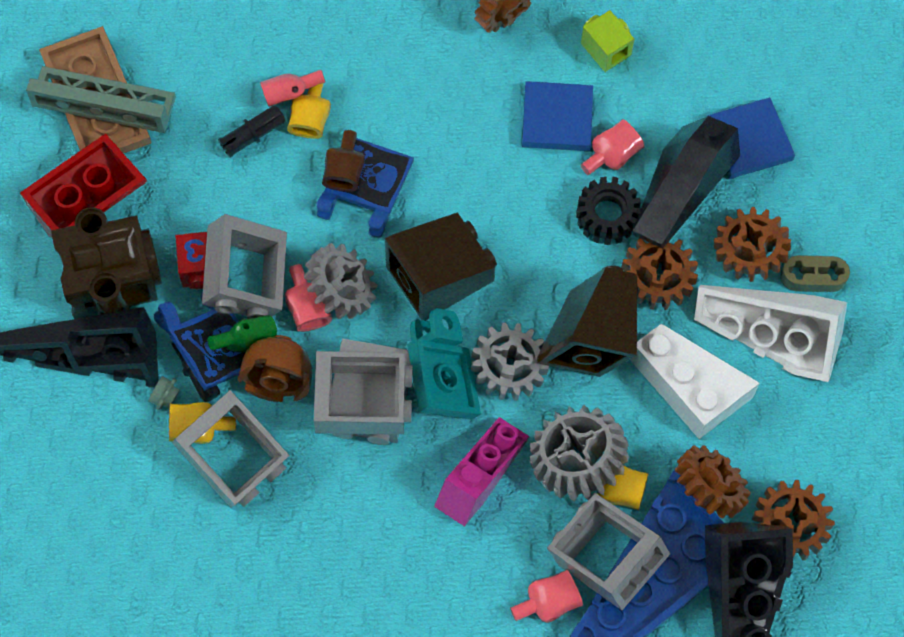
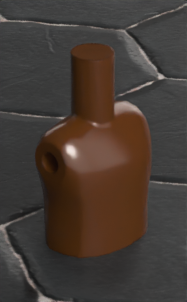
M353 130L344 131L340 148H329L326 152L325 170L322 184L326 188L345 192H353L358 189L365 155L354 150L357 133Z

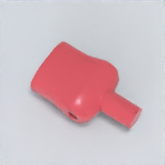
M318 70L301 77L290 73L282 74L262 81L260 84L267 104L270 107L298 98L304 93L305 89L325 83L322 71Z
M622 119L615 126L593 139L592 148L595 154L581 164V168L587 175L593 173L603 164L612 170H618L634 154L644 148V142L638 132L626 120Z
M296 264L291 266L289 271L294 287L286 290L284 297L286 305L293 316L297 331L306 332L328 325L332 321L331 313H325V304L323 302L315 304L314 301L317 297L315 292L307 291V288L312 283H308L304 278L305 272L302 265Z
M565 570L554 576L532 582L528 587L529 600L510 607L515 621L536 613L543 622L549 623L568 611L583 606V601L569 570Z

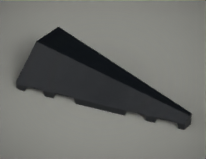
M144 307L0 332V355H3V361L13 363L16 358L35 361V367L86 376H90L92 371L114 375V381L124 382L127 377L145 380L148 387H155L158 383L156 331Z

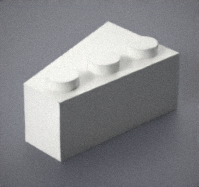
M660 324L637 341V356L630 359L698 439L702 438L750 401L760 384L663 324Z

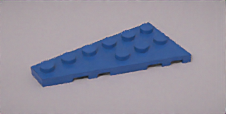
M675 469L641 523L662 538L670 555L623 610L597 593L570 637H647L709 586L706 568L705 525L722 524L724 522L715 512L710 515L705 508L695 505L696 499L694 496H687L684 493L687 490L685 486L678 483L677 480L681 475L676 473ZM630 539L609 575L637 544L636 541Z

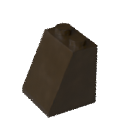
M458 212L385 238L386 268L421 320L424 321L429 319V314L432 310L436 308L447 309L492 283L495 279V267L497 266L495 257L488 248L483 249L476 240L478 235L474 226L468 220L464 222Z
M606 266L572 289L537 357V364L601 377L637 356V274L623 271V268L619 266Z

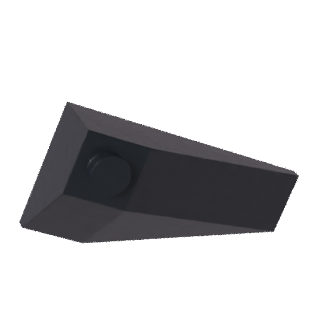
M707 116L683 126L662 151L633 229L634 236L662 249L740 157L738 128Z
M747 522L705 525L706 568L715 637H772L770 630L776 611L779 612L783 600L780 596L786 577L790 578L793 568V528Z

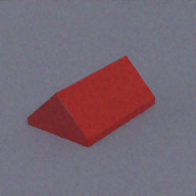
M105 133L21 191L20 194L48 236L52 238L51 231L75 226V218L81 210L95 207L105 212L144 185L147 180Z

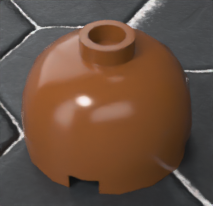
M276 335L258 340L246 351L240 367L238 381L240 383L243 380L246 383L245 390L260 399L283 402L284 396H294L293 401H298L306 397L310 390L312 364L307 352L299 344L287 336Z

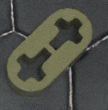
M798 255L788 259V262L782 268L780 277L784 286L793 291L836 292L841 290L846 284L850 275V269L848 264L839 257ZM794 267L799 268L800 273L803 274L802 279H796V275L792 273ZM829 268L834 269L835 274L839 275L837 280H831V276L826 274Z

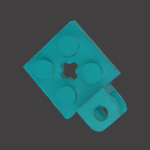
M436 308L430 312L429 321L419 319L412 321L410 324L412 342L408 343L407 347L410 364L412 365L418 411L471 420L480 416L481 411L474 373L471 371L472 362L469 348L456 346L463 342L461 326L456 313ZM442 319L448 323V329L444 327ZM422 330H425L427 334L423 336Z

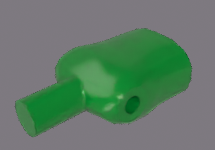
M270 315L242 319L230 331L209 336L207 342L211 350L227 347L228 350L233 352H246L258 340L276 336L277 327Z

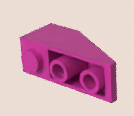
M499 417L445 479L434 507L465 527L484 504L527 442L529 436Z

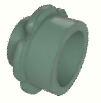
M162 376L148 400L157 406V410H160L163 405L169 408L170 403L174 402L180 389L174 387L176 379L173 378L171 381Z

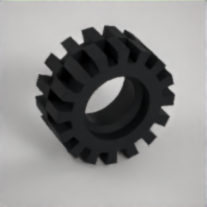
M600 177L599 184L594 179L589 183V188L586 186L583 188L581 196H579L576 212L578 226L580 229L584 227L583 234L587 238L591 234L594 235L593 241L599 243L600 238L605 239L604 245H610L611 239H615L616 244L622 242L623 236L628 239L632 235V230L641 210L640 197L636 198L637 191L635 188H632L630 191L628 190L629 183L625 180L622 185L617 184V177H612L611 183H607V177ZM602 201H612L620 206L622 214L613 221L603 220L596 214L595 207Z

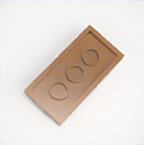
M103 26L39 49L46 67L127 83ZM51 79L52 83L65 85L63 81ZM86 86L83 88L87 90L97 91L95 87ZM119 93L116 95L131 98L129 94ZM65 113L80 151L105 133L123 153L151 144L150 136L146 129Z

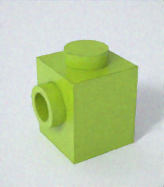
M609 10L601 16L594 15L586 21L583 26L581 44L602 70L606 72L632 55L635 39L630 34V29L626 22L621 18L618 19Z

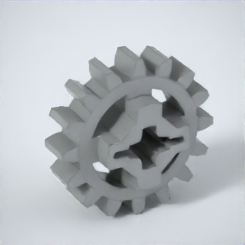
M330 243L325 248L321 247L311 255L312 258L305 264L309 271L304 274V278L312 283L307 288V291L316 293L317 297L314 302L315 304L323 302L325 304V313L328 314L335 310L337 319H341L345 315L349 319H353L371 307L370 303L376 300V296L372 291L377 288V284L370 281V277L374 275V272L365 269L364 266L367 260L361 259L359 261L356 258L357 251L355 249L347 253L344 244H340L335 248L333 243Z
M505 322L502 323L500 332H497L491 326L488 328V338L479 336L477 341L479 348H473L471 356L476 360L472 362L471 371L480 372L477 375L476 383L483 384L486 382L488 384L486 390L488 395L494 390H498L499 400H503L506 393H511L514 401H517L521 391L527 396H531L534 390L533 385L536 387L542 386L544 378L541 375H547L549 366L537 364V357L543 347L544 340L538 339L534 341L532 339L533 329L522 333L521 324L517 323L514 330H509ZM506 342V343L502 344L501 346H497V344H499V343ZM507 358L514 359V364H506ZM490 370H494L498 377H496ZM519 377H524V379H522V380L514 381V380L518 379Z

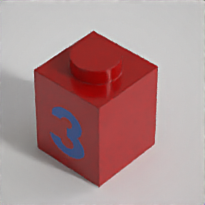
M207 232L175 235L178 274L182 288L203 289Z

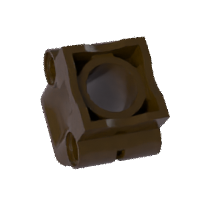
M89 207L77 214L75 226L51 231L55 251L60 255L63 262V272L60 279L64 297L67 303L72 306L71 311L74 319L129 310L131 306L158 300L155 286L162 284L158 261L149 228L141 229L137 215L108 222L103 211L95 207Z

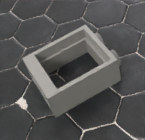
M227 214L222 215L209 224L207 229L202 304L214 307L219 313H237L247 316V319L265 315L272 317L282 311L287 232ZM231 246L264 255L261 296L228 287Z
M316 351L315 433L404 434V422H411L412 400H405V387H412V365H405V353ZM332 373L396 374L395 417L331 416Z
M231 390L172 442L230 508L238 502L243 507L260 493L255 487L265 478L271 483L287 468L282 462L290 456ZM228 412L238 420L272 458L234 493L191 446Z
M596 493L578 508L573 519L563 530L556 533L552 543L547 547L560 567L564 570H569L571 575L621 610L627 606L670 555L659 535ZM605 522H608L636 541L637 544L604 581L574 560V558Z

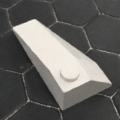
M700 285L698 287L694 320L730 340H738L754 349L753 353L764 358L766 356L783 365L782 369L793 375L829 382L843 333L847 302L815 295Z

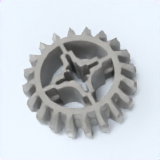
M584 404L579 412H575L569 406L568 414L563 416L555 411V420L553 422L543 420L544 430L535 431L534 437L536 442L530 443V451L532 453L530 463L535 470L536 479L542 482L548 492L554 490L556 496L560 499L568 493L569 498L574 502L579 494H583L589 500L591 492L595 490L604 495L605 490L603 486L605 484L616 485L614 475H624L625 469L623 464L627 463L629 458L627 453L629 445L626 437L623 436L624 431L621 425L615 423L614 417L610 413L603 415L602 410L598 407L590 413L588 407ZM573 447H576L579 453L581 452L584 455L585 459H582L580 454L576 453Z

